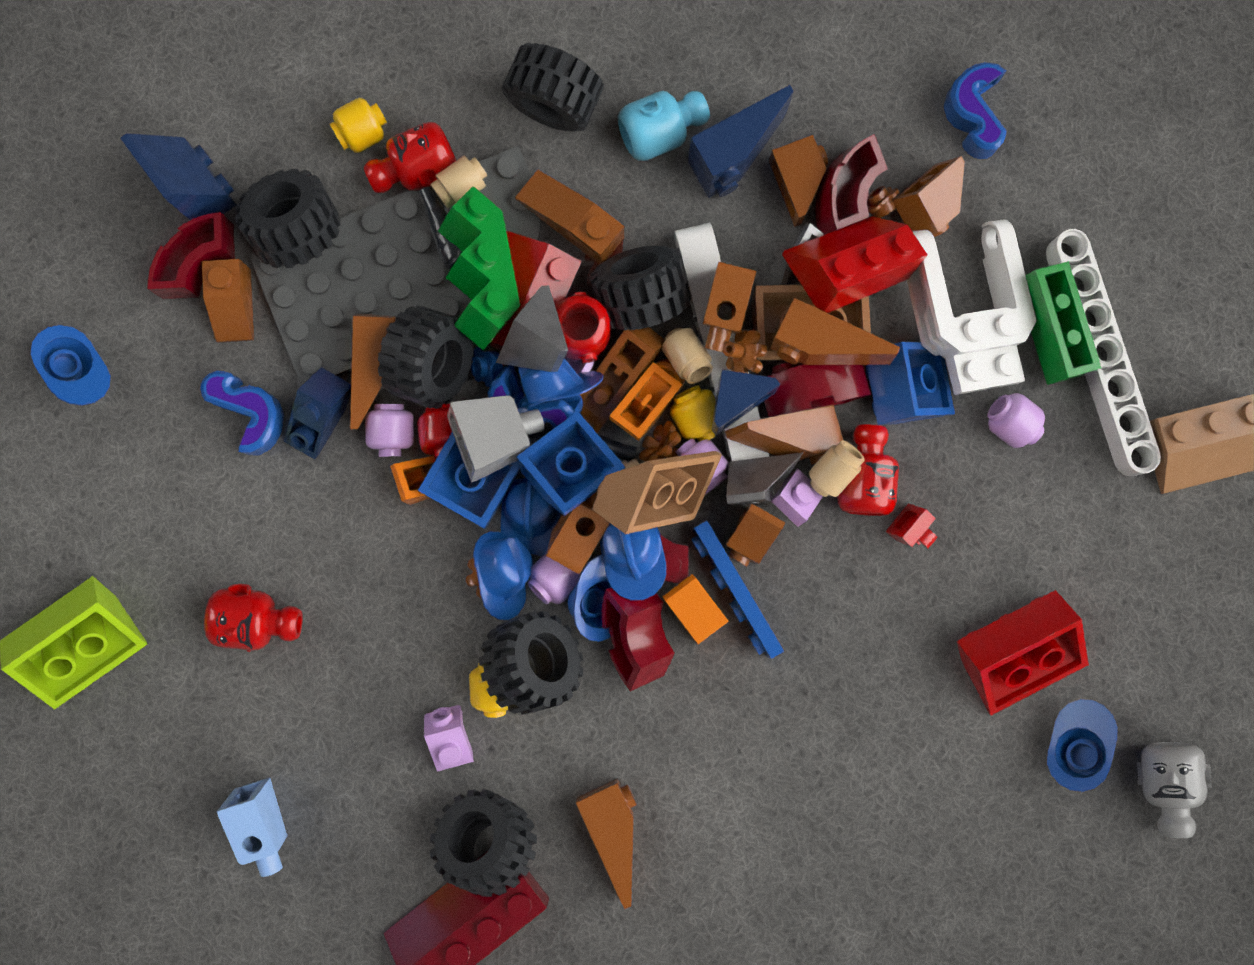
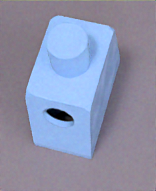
M269 777L235 788L217 810L220 822L238 863L244 865L255 861L261 877L272 875L283 868L278 851L284 843L287 833L271 779Z

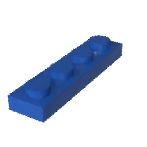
M708 521L695 527L693 532L696 536L691 539V542L701 558L708 555L715 567L709 572L720 590L727 588L734 601L728 604L739 623L746 620L753 633L748 635V639L757 654L761 655L765 652L766 656L772 659L784 652Z

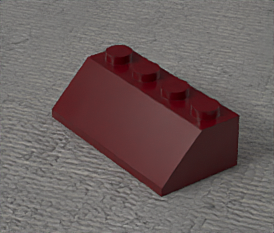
M486 851L483 855H481V856H480L478 859H476L475 861H477V860H479L480 858H482L488 851ZM530 872L526 876L520 874L517 877L520 883L515 888L506 885L507 893L501 895L493 893L492 897L476 895L447 882L383 934L396 965H476L547 909L549 897Z

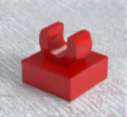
M910 503L907 504L886 530L893 539L910 547L917 543L929 549L938 538L928 529L936 518L927 509Z

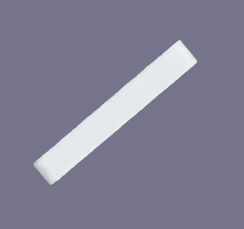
M711 223L674 231L676 248H680L692 294L690 305L693 317H697L695 325L698 337L704 347L710 327L702 324L718 262H721ZM726 304L720 305L718 316L723 320H729L732 308ZM731 333V342H734L736 333ZM706 349L712 358L713 370L708 378L710 386L714 387L715 392L713 394L716 398L722 370H731L726 367L728 357L724 353ZM757 407L722 431L727 455L731 457L732 461L769 457V453L729 440L725 434V431L743 423L759 420L760 416Z
M1068 229L1047 246L1046 258L1049 266L1069 261L1073 276L1082 280L1085 289L1084 292L1079 290L1078 292L1084 312H1090L1096 320L1095 327L1089 325L1095 347L1097 348V345L1101 346L1107 352L1106 362L1099 358L1102 368L1085 374L1114 464L1118 471L1126 476L1150 473L1160 463V451L1090 241L1082 231ZM1061 243L1068 244L1072 248L1073 257L1067 256L1062 251ZM1109 380L1115 382L1118 386L1119 393L1117 397L1113 396L1108 390ZM1121 415L1127 417L1130 422L1128 432L1120 426L1119 420ZM1133 450H1136L1141 455L1142 463L1140 467H1137L1132 462L1131 455Z

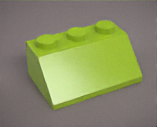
M92 576L0 640L1 670L55 710L145 647L147 641L117 597Z

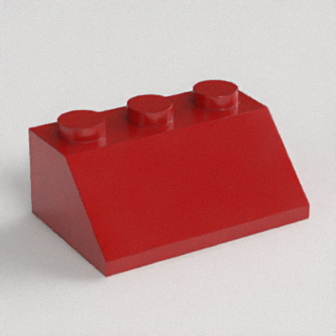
M872 216L784 250L782 256L815 307L829 313L908 280L928 254L907 224Z
M506 231L520 307L504 328L489 343V346L501 351L514 319L541 286L549 285L555 307L564 300L580 267L581 260L548 243Z
M1056 590L1043 597L1034 599L1022 608L1001 616L991 624L977 631H972L957 641L961 661L990 715L1089 665L1082 619Z

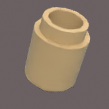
M464 155L437 174V180L430 185L442 203L449 209L472 186L479 191L486 187L482 179L488 175L475 157L469 161Z
M676 328L666 335L662 351L681 379H686L689 384H695L710 375L713 370L712 358L693 329Z
M844 440L838 445H832L809 471V476L812 479L810 485L817 493L824 497L828 495L837 497L861 471L860 465L865 461L863 455L853 445Z

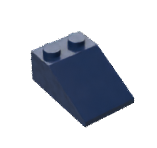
M791 85L691 137L688 163L708 198L717 193L719 197H724L738 188L739 185L737 183L741 181L785 118L794 92Z
M126 133L120 138L162 196L189 220L211 213L221 212L224 215L237 205L230 196L235 190L222 173L214 175L208 167L214 162L200 144L194 148L184 137Z

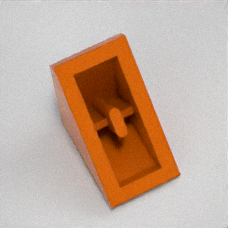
M653 362L610 414L609 419L639 441L653 427L683 384Z
M434 456L395 463L390 466L402 502L412 505L430 498L419 492L418 489L435 462Z
M693 574L662 596L696 644H700L729 622Z

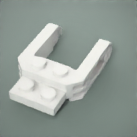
M1005 219L988 221L982 225L981 239L985 255L983 264L994 309L966 313L956 318L952 314L934 236L928 230L912 231L928 254L913 275L907 280L921 345L933 355H941L946 359L954 395L1015 385L1025 381L1017 345L1026 341L1036 323V317L1015 230L1012 224ZM996 232L998 236V246L996 242Z

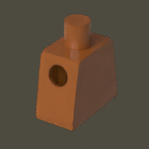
M718 262L702 324L710 327L705 344L706 349L723 353L724 345L730 341L731 333L741 332L756 275L755 270ZM726 304L732 308L729 320H723L718 316L720 305Z
M597 492L567 515L560 517L551 532L546 552L547 557L577 574H580L610 523L592 510L597 498Z

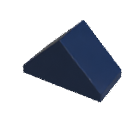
M722 370L718 382L711 429L715 436L774 395L780 386L778 380L773 377Z

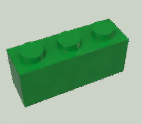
M1069 261L1036 269L1027 274L1026 280L1036 317V323L1031 330V334L1047 385L1080 377L1101 369V363Z

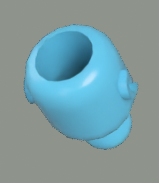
M659 91L624 106L618 114V125L624 144L631 156L638 161H646L681 146L687 137L686 127L690 125H704L710 118V111L707 101L701 92L691 91L681 101L677 102L667 91Z

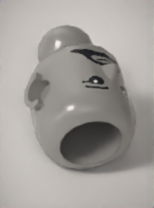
M1181 742L1148 744L1141 752V762H1137L1138 785H1142L1143 795L1151 805L1161 807V816L1158 818L1157 828L1161 835L1165 837H1193L1196 831V823L1191 817L1190 808L1199 807L1205 802L1208 793L1207 788H1212L1211 766L1206 764L1205 754L1202 749L1194 744Z

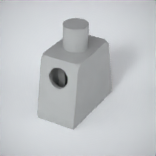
M511 396L450 403L447 415L471 482L477 481L517 461V456L530 446L528 435L544 431V422L540 411L535 409L519 414L515 401Z

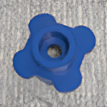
M479 346L474 349V357L471 360L473 361L471 366L472 374L477 382L483 381L487 387H490L492 381L503 369V364L496 363L499 357L497 351H484Z

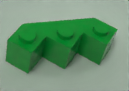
M472 186L452 206L438 232L462 251L446 279L472 300L454 326L484 350L520 307L503 212Z

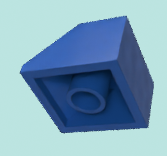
M921 342L896 343L895 345L899 346L900 349L890 365H866V375L870 381L873 396L872 408L878 425L901 424L955 414L945 358L941 355H933L921 345Z
M578 411L517 456L521 473L540 496L564 516L596 493L606 475L626 469L624 464Z
M452 432L418 491L486 529L520 472V466L517 460L477 481L471 482Z

